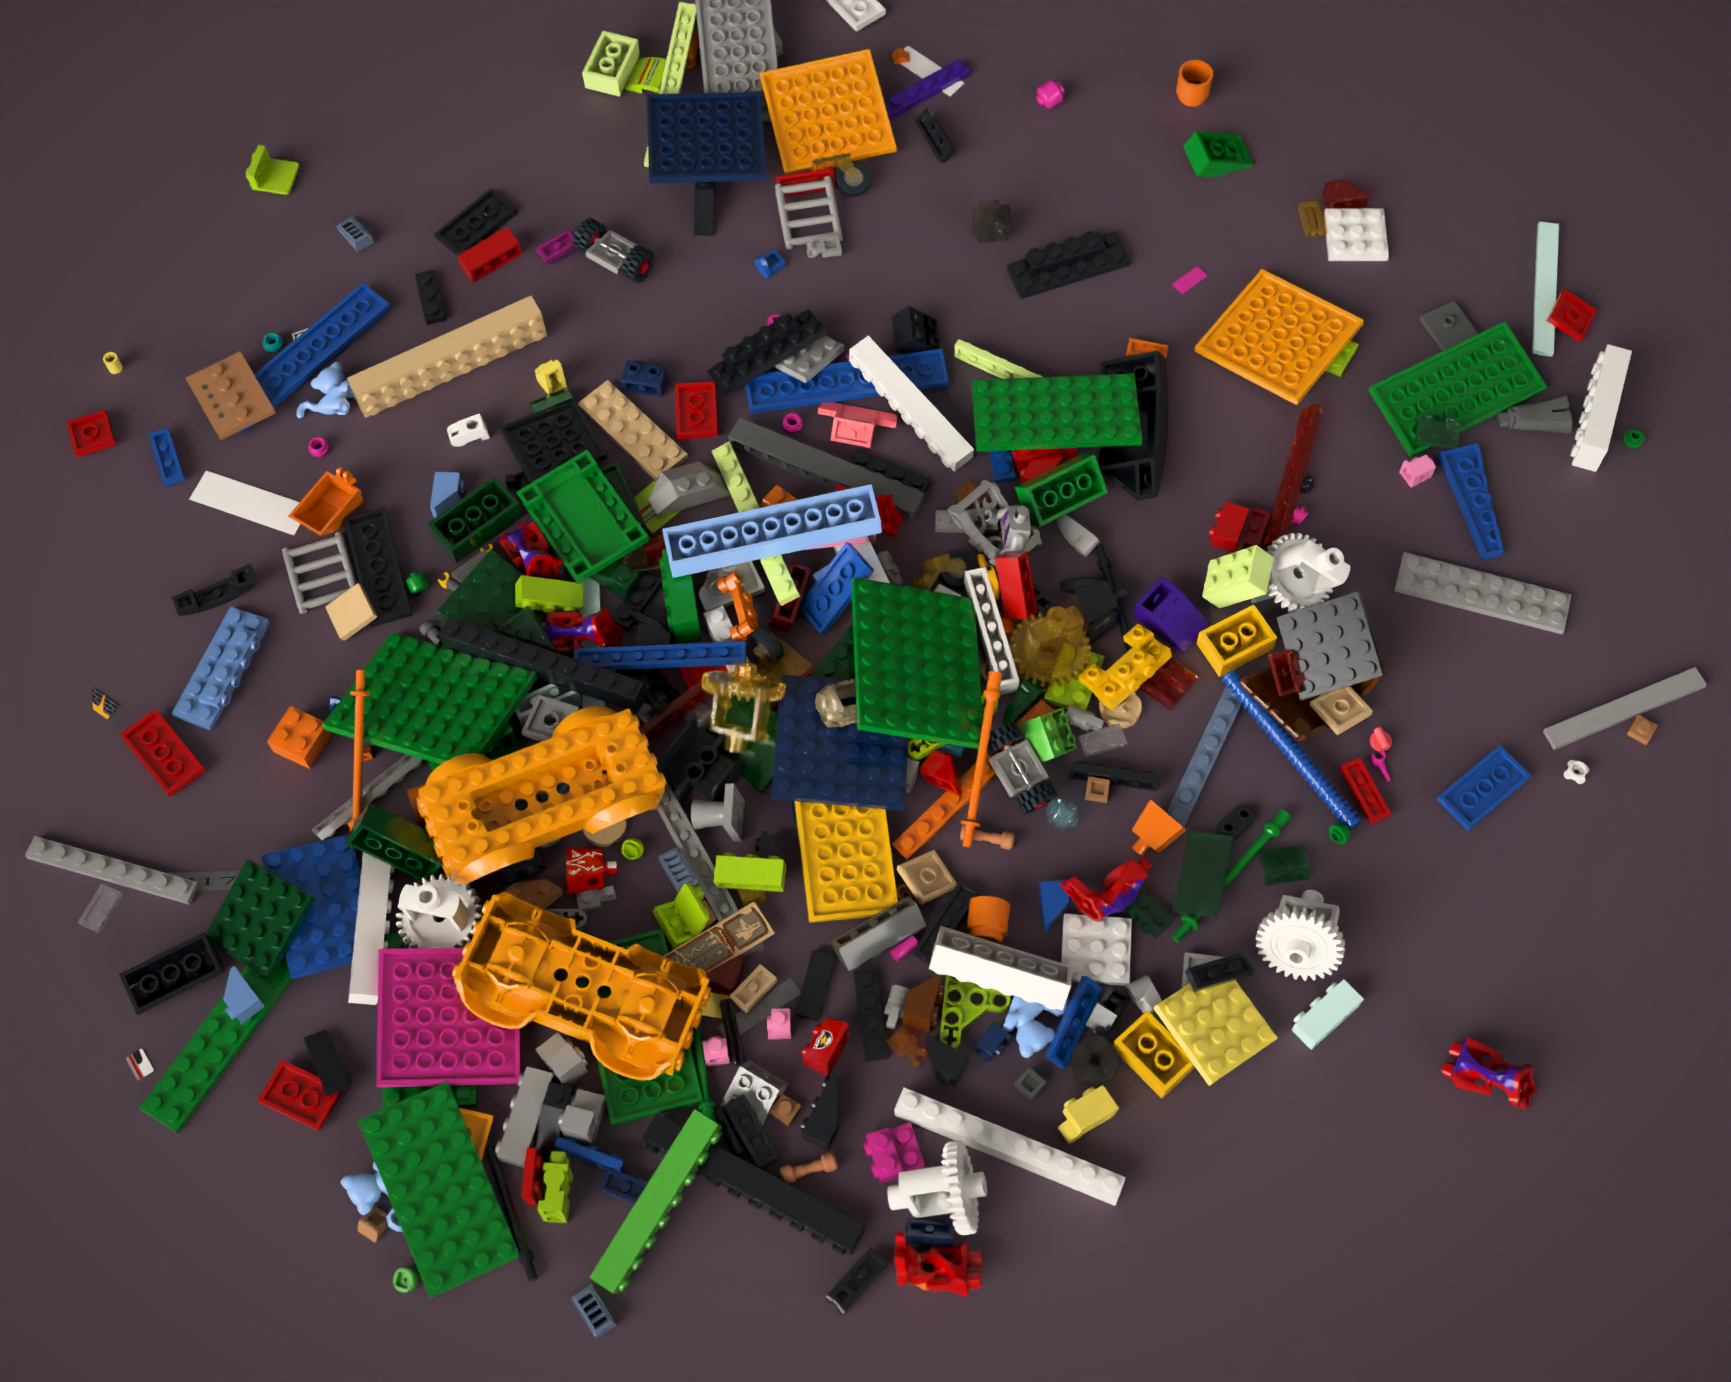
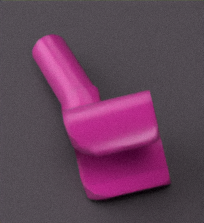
M1380 750V759H1377L1373 753L1371 763L1373 766L1379 767L1386 782H1389L1392 779L1384 764L1386 754Z

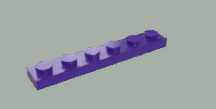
M958 59L884 100L889 120L969 77L971 70L961 59Z

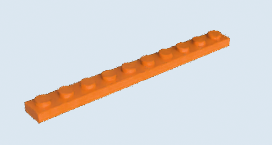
M1041 699L1016 724L1022 732L1019 723L1054 711V709ZM1024 737L1018 743L1013 744V746L1025 741ZM988 753L981 790L997 775L989 762L992 756H989ZM976 763L959 778L962 789L960 796L946 791L892 843V849L906 861H909L970 802Z

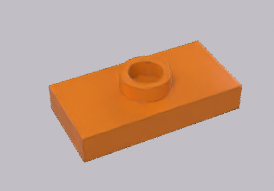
M1129 338L1125 357L1159 351L1166 358L1169 345Z

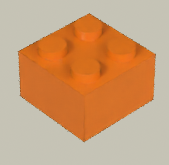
M290 706L267 740V743L274 753L311 769L333 732L324 729L322 725L324 721Z

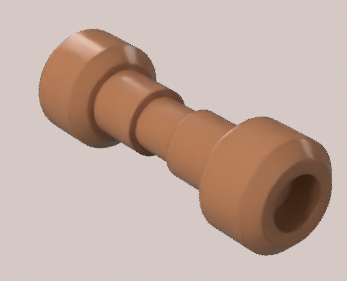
M962 825L960 834L961 841L964 840L966 825ZM974 828L973 840H983L998 844L1002 849L1011 850L1013 848L1015 838L1013 832L1004 831L1002 834L988 833Z
M824 1153L820 1159L805 1165L801 1164L792 1167L789 1164L782 1166L779 1169L782 1181L790 1185L795 1183L797 1178L812 1172L816 1173L824 1170L828 1173L835 1171L838 1165L834 1153Z

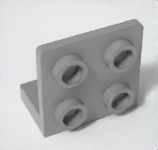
M749 1060L739 1067L721 1102V1107L744 1094L761 1125H763L776 1098L785 1092L788 1083Z

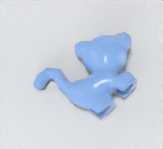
M335 361L330 367L323 369L318 377L311 381L310 384L314 389H319L326 395L318 404L308 400L300 403L297 408L298 418L304 417V412L307 408L326 415L348 414L350 403L345 398H353L354 394L348 380L345 379L342 372L343 366L340 362Z
M1014 995L1002 1029L1007 1033L1012 1032L1015 1027L1018 1029L1016 1041L1020 1046V1054L1024 1058H1029L1034 1052L1043 1049L1055 1037L1053 1029L1045 1027L1044 1024L1034 1020V1018L1043 1010L1049 1011L1056 1016L1063 1015L1069 1005V998L1066 999L1063 1010L1049 1009L1044 1004L1037 1002L1030 1003Z
M375 1162L373 1163L375 1174L366 1172L356 1175L350 1174L344 1176L341 1180L342 1186L347 1190V1194L352 1202L357 1205V1209L362 1215L372 1210L373 1204L379 1200L381 1192L387 1194ZM392 1208L386 1217L388 1226L397 1232H403L399 1221H396L397 1216Z

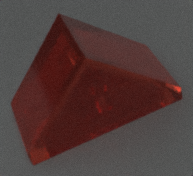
M660 532L648 535L650 541L642 545L648 566L659 563V558H663L662 550L666 549V545Z
M1290 649L1268 654L1278 696L1281 697L1300 692Z
M742 954L706 973L710 988L731 994L738 988L745 966Z

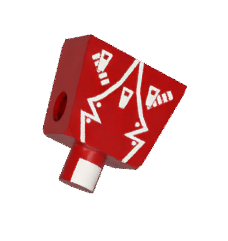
M566 848L568 894L603 888L604 875L617 874V861L603 862V851L600 849Z

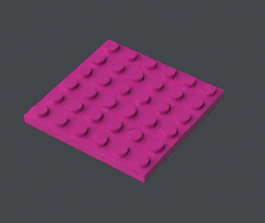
M464 948L379 949L377 1087L437 1086L447 1081L449 1086L518 1084L520 1082L519 1028H503L481 1019L465 1006L459 991H457L452 973L456 964L461 963L464 955H462Z

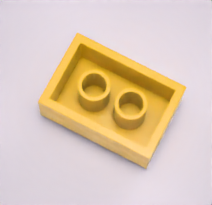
M1252 605L1199 632L1196 644L1218 676L1221 677L1231 670L1273 650L1277 636L1256 606Z
M1148 1010L1114 1041L1112 1047L1161 1099L1195 1068L1174 1036Z

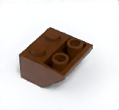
M936 975L908 991L903 1010V1027L930 1033L931 1026L936 1027L939 1015V1006L937 1005L942 1004L945 985L941 984V976Z

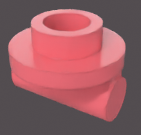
M1377 727L1370 737V745L1376 751H1387L1392 745V738L1387 732L1383 731L1382 727Z

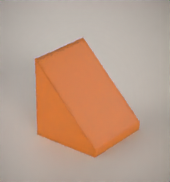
M901 48L892 54L894 64L911 62L909 52Z
M1001 618L1005 633L1013 632L1011 620Z
M371 746L363 747V761L373 759Z

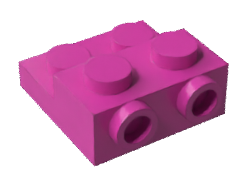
M911 1122L892 1129L885 1128L866 1134V1141L863 1142L866 1155L872 1156L874 1163L870 1164L874 1178L879 1177L881 1184L899 1178V1172L926 1168Z

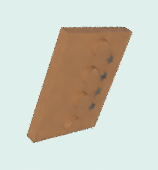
M241 351L186 377L189 386L220 440L276 413Z

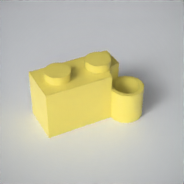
M1103 1085L1097 1089L1091 1087L1082 1094L1083 1097L1078 1100L1074 1097L1064 1104L1065 1108L1062 1112L1067 1120L1058 1127V1130L1068 1144L1075 1142L1083 1134L1109 1120L1118 1111L1119 1107Z

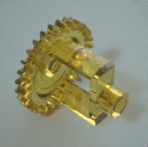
M1059 606L1052 607L1048 610L1045 618L1041 612L1038 613L1037 619L1031 614L1029 621L1024 618L1022 624H1017L1016 630H1013L1009 648L1012 658L1015 660V668L1019 667L1018 674L1026 672V680L1033 677V684L1041 680L1042 687H1044L1046 682L1049 683L1050 688H1053L1054 682L1059 687H1062L1063 680L1070 684L1071 678L1076 681L1078 674L1083 673L1084 668H1087L1091 656L1090 640L1085 638L1086 631H1082L1084 619L1075 606L1066 609Z
M736 662L734 671L714 670V672H704L702 675V689L709 694L714 693L709 731L726 735L725 750L730 752L744 753L747 750L748 741L760 742L766 739L770 702L773 699L774 701L781 700L785 695L786 683L779 681V679H774V677L758 675L756 673L757 665L753 663ZM733 695H737L738 701L742 696H745L747 702L750 700V697H754L755 709L752 729L725 723L727 709H730L732 706V701L728 700V696L729 699H732Z

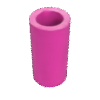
M910 935L890 950V954L898 962L916 948L918 941L913 935Z

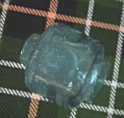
M1064 798L1052 799L1045 808L1047 822L1060 830H1066L1069 827L1073 828L1078 822L1077 807Z

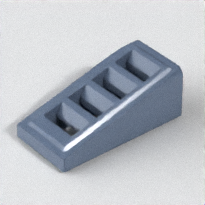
M353 216L336 226L357 253L374 243L370 233Z
M677 847L658 857L664 872L678 893L683 884L689 882L693 886L698 883Z
M592 1284L571 1297V1300L596 1340L617 1326ZM589 1293L592 1294V1298H590L583 1304L579 1303V1300L587 1296ZM595 1301L597 1302V1305L587 1312L584 1311L587 1306ZM599 1309L602 1310V1313L594 1317L592 1320L589 1319V1316H591L593 1313H595ZM606 1316L607 1320L595 1328L593 1324Z

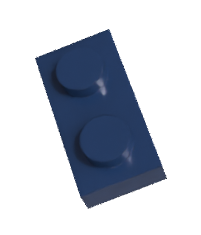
M608 1168L599 1191L636 1204L649 1182Z
M906 1218L905 1234L907 1241L916 1244L953 1246V1222Z

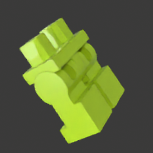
M551 1151L550 1163H544V1182L547 1186L545 1201L539 1200L537 1209L544 1222L568 1223L570 1201L567 1196L570 1192L569 1183H573V1174L569 1167L570 1161L566 1158V1152Z

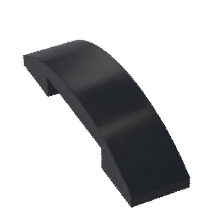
M248 564L231 572L232 577L197 592L190 589L173 596L172 599L177 614L183 616L200 613L221 606L241 596L257 583L252 565Z

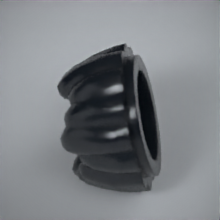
M1299 474L1295 479L1294 485L1297 491L1307 493L1313 490L1314 480L1311 476Z

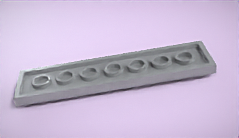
M1406 552L1402 555L1394 588L1395 592L1558 634H1563L1565 631L1572 595Z

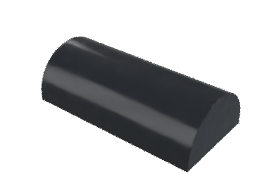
M203 932L120 973L119 976L134 1010L139 1016L225 973V970L211 940Z

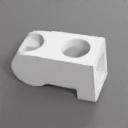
M480 413L460 420L447 428L451 445L455 447L463 446L479 438L482 441L490 438Z

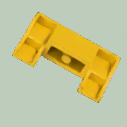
M1140 624L1135 625L1123 636L1124 642L1132 648L1108 670L1104 671L1093 663L1078 676L1079 682L1090 689L1101 703L1110 710H1114L1132 692L1138 690L1142 683L1151 678L1172 657L1170 648L1154 638V633Z

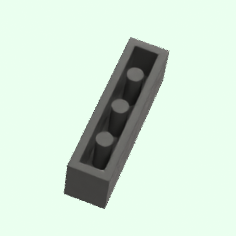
M907 896L831 940V943L842 965L850 971L860 967L863 962L870 958L879 956L887 948L898 945L906 937L917 934L927 925L917 903Z

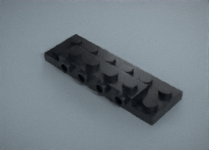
M1088 231L1080 238L1069 237L1060 244L1055 242L1049 243L1044 249L1032 248L1025 254V259L1007 264V271L1020 299H1024L1128 267L1131 261L1116 231L1101 236L1099 232L1093 233Z
M809 309L801 312L794 318L788 313L785 316H779L769 326H762L759 332L751 337H744L742 342L736 346L726 348L725 352L721 354L723 361L715 364L707 372L726 396L828 333L826 328Z

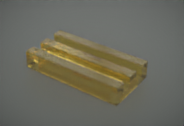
M1319 202L1299 203L1298 209L1306 238H1310L1312 235L1318 237L1320 234L1321 236H1326L1327 231ZM1312 206H1314L1315 214L1320 229H1317L1315 218L1311 209ZM1305 207H1306V209H1307V213H1308V217H1309V220H1310V224H1311L1312 230L1310 229V225H1309V222H1308V218H1307V214H1306V211H1305Z

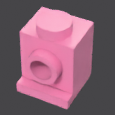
M1426 454L1420 458L1415 457L1410 462L1407 460L1403 461L1399 473L1408 485L1413 487L1430 479L1436 466L1433 459Z
M790 1008L771 1009V1016L767 1017L768 1040L791 1039Z
M714 1036L708 1038V1041H702L707 1067L730 1064L726 1038Z

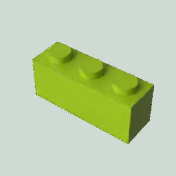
M521 575L515 584V607L527 611L542 610L545 613H578L583 607V583L577 584L576 582Z
M724 853L723 856H716L714 883L717 888L784 892L786 864L780 857L768 856L766 859L759 858V856L747 854L745 857H736L737 855L733 853Z

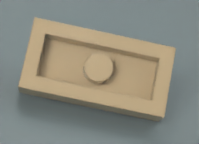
M760 964L729 998L747 1014L778 981L777 977Z

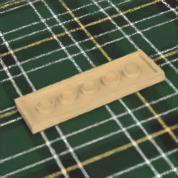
M608 380L577 403L581 411L655 481L658 480L662 471L677 468L688 459V454Z

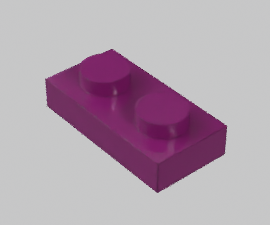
M568 229L536 247V251L546 265H549L575 250L573 246V237L575 236Z

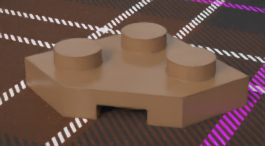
M547 879L515 882L503 891L544 910L563 895L562 889Z

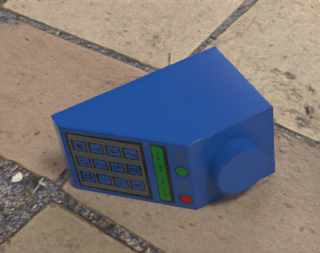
M1065 880L1046 881L1039 884L1043 932H1048L1067 911L1069 901H1073L1059 886Z

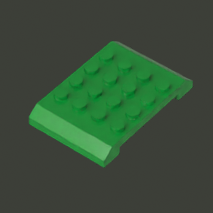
M585 450L516 492L524 507L558 557L561 558L564 566L577 584L650 541L647 533L640 523L635 520L588 450Z

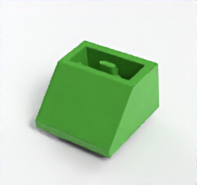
M1063 708L1019 723L1024 739L1029 742L1040 763L1077 749L1075 737L1071 732L1068 717Z

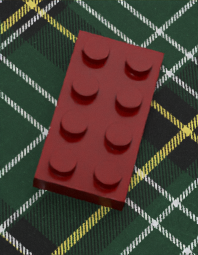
M156 709L119 734L169 797H172L206 772L204 767Z

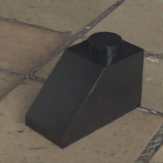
M1111 987L1096 1004L1086 1025L1094 1033L1106 1037L1122 1015L1131 998Z
M927 1034L925 1047L934 1075L942 1084L956 1086L968 1064L969 1056Z

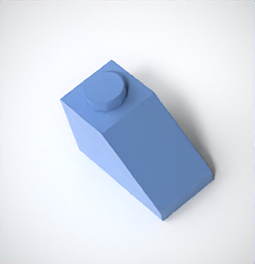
M435 472L430 504L434 518L461 500L462 493H465L466 484L465 481H462L460 473Z
M235 966L230 968L223 999L228 1005L225 1011L232 1020L237 1018L241 1023H244L265 1006Z

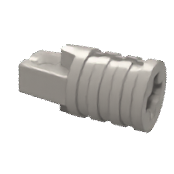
M888 551L878 553L877 557L891 584L903 585L899 569Z
M1071 704L1067 709L1066 715L1070 725L1085 731H1089V729L1097 732L1101 731L1104 720L1095 717L1094 713Z
M899 985L891 986L888 1003L884 1010V1014L889 1015L886 1023L887 1028L895 1029L897 1019H903V1010L909 991L906 987Z

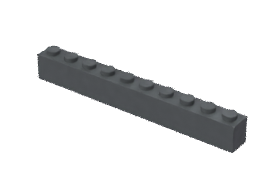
M739 417L728 436L733 449L832 490L835 485L856 488L871 484L874 496L892 494L894 496L893 505L905 520L912 523L924 504V493L915 487L910 488L898 480H891L878 472H871L861 465H854L842 457L832 456L825 450L810 447L805 442L793 440L788 435L776 433L771 428L759 426L751 420Z

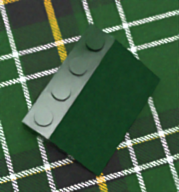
M743 685L728 699L705 731L716 738L722 732L728 735L729 742L721 754L733 762L738 760L742 770L741 776L762 793L772 784L778 714Z

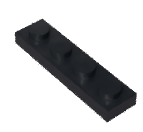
M856 449L850 460V463L854 465H861L871 472H878L886 478L898 480L910 488L915 487L923 492L924 495L931 483L930 477L860 449Z
M1084 761L1071 762L1069 779L1088 781V777L1110 780V785L1156 791L1159 783V775L1151 771L1137 772L1125 767L1117 769L1105 764L1097 766L1090 765Z
M960 880L916 946L913 956L930 965L940 927L943 926L956 930L969 911L970 900L979 896L980 891Z
M876 968L853 971L865 1062L888 1059Z

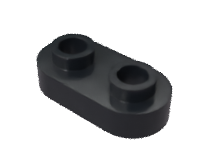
M1246 805L1236 807L1218 823L1216 828L1217 837L1226 843L1236 840L1252 826L1255 819L1253 809ZM1245 813L1248 817L1243 818L1240 814ZM1225 827H1230L1232 831H1226Z

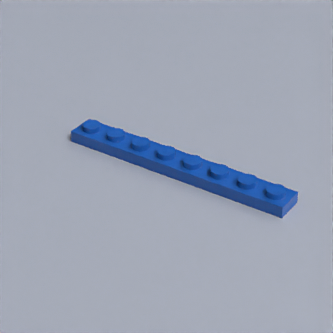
M746 641L574 649V659L607 670L746 664L747 657Z

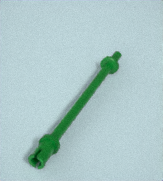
M1280 809L1270 822H1266L1263 825L1264 832L1195 911L1190 916L1184 914L1181 917L1184 923L1173 934L1172 939L1179 942L1190 929L1196 931L1199 928L1197 921L1265 843L1271 837H1277L1280 834L1282 827L1291 819L1287 811Z
M699 1023L698 1028L693 1027L692 1029L694 1031L693 1041L703 1101L698 1105V1109L701 1114L717 1123L715 1115L717 1104L711 1100L701 1026Z

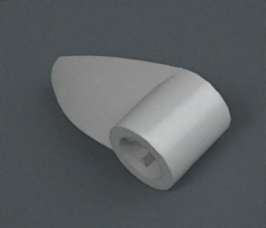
M1066 514L1056 519L1065 539L1082 556L1087 557L1100 542L1090 531Z
M1145 975L1127 984L1126 989L1130 998L1136 1003L1143 1014L1148 1010L1169 1031L1153 1009L1162 1000L1151 979Z

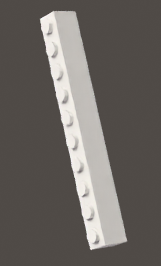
M903 1088L895 1107V1116L952 1140H961L967 1146L1114 1206L1117 1203L1126 1179L1124 1176L907 1088Z

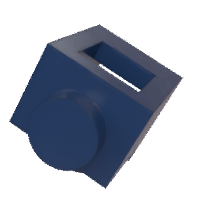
M993 1022L976 1044L978 1056L986 1062L991 1061L994 1056L999 1057L1006 1048L1004 1044L1010 1045L1012 1036Z

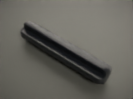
M723 999L720 1001V1009L733 1066H741L745 1063L733 1001L732 999Z

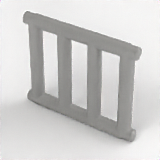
M830 176L820 181L787 186L775 185L787 250L792 249L793 246L819 242V237L838 235L840 242L843 241ZM826 188L827 197L785 203L784 194ZM829 205L830 215L788 220L787 211ZM830 222L833 225L834 232L792 238L791 228Z
M336 532L333 537L294 549H282L300 614H305L307 609L333 602L357 584L342 532ZM337 544L338 554L295 567L293 557ZM341 561L343 563L344 571L305 583H299L298 574ZM343 579L348 580L350 588L308 601L304 600L302 593L304 591Z

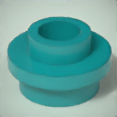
M269 333L263 338L262 344L266 351L276 352L282 348L283 340L276 333Z

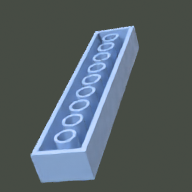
M871 484L662 529L673 578L882 533L881 520Z

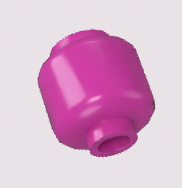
M1049 80L1037 88L1038 96H1036V100L1041 107L1044 105L1046 108L1051 109L1063 101L1065 91L1058 81Z

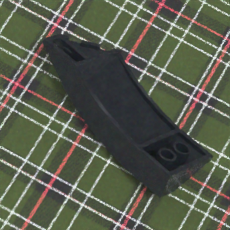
M1159 351L1101 362L1102 375L1135 373L1142 445L1100 447L1098 465L1103 474L1137 501L1158 497L1165 465L1168 436L1167 359Z

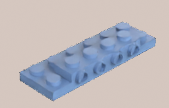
M230 606L171 715L176 719L212 731L223 709L230 703L234 689L239 686L243 672L249 668L254 652L258 651L260 641L270 621L267 618Z

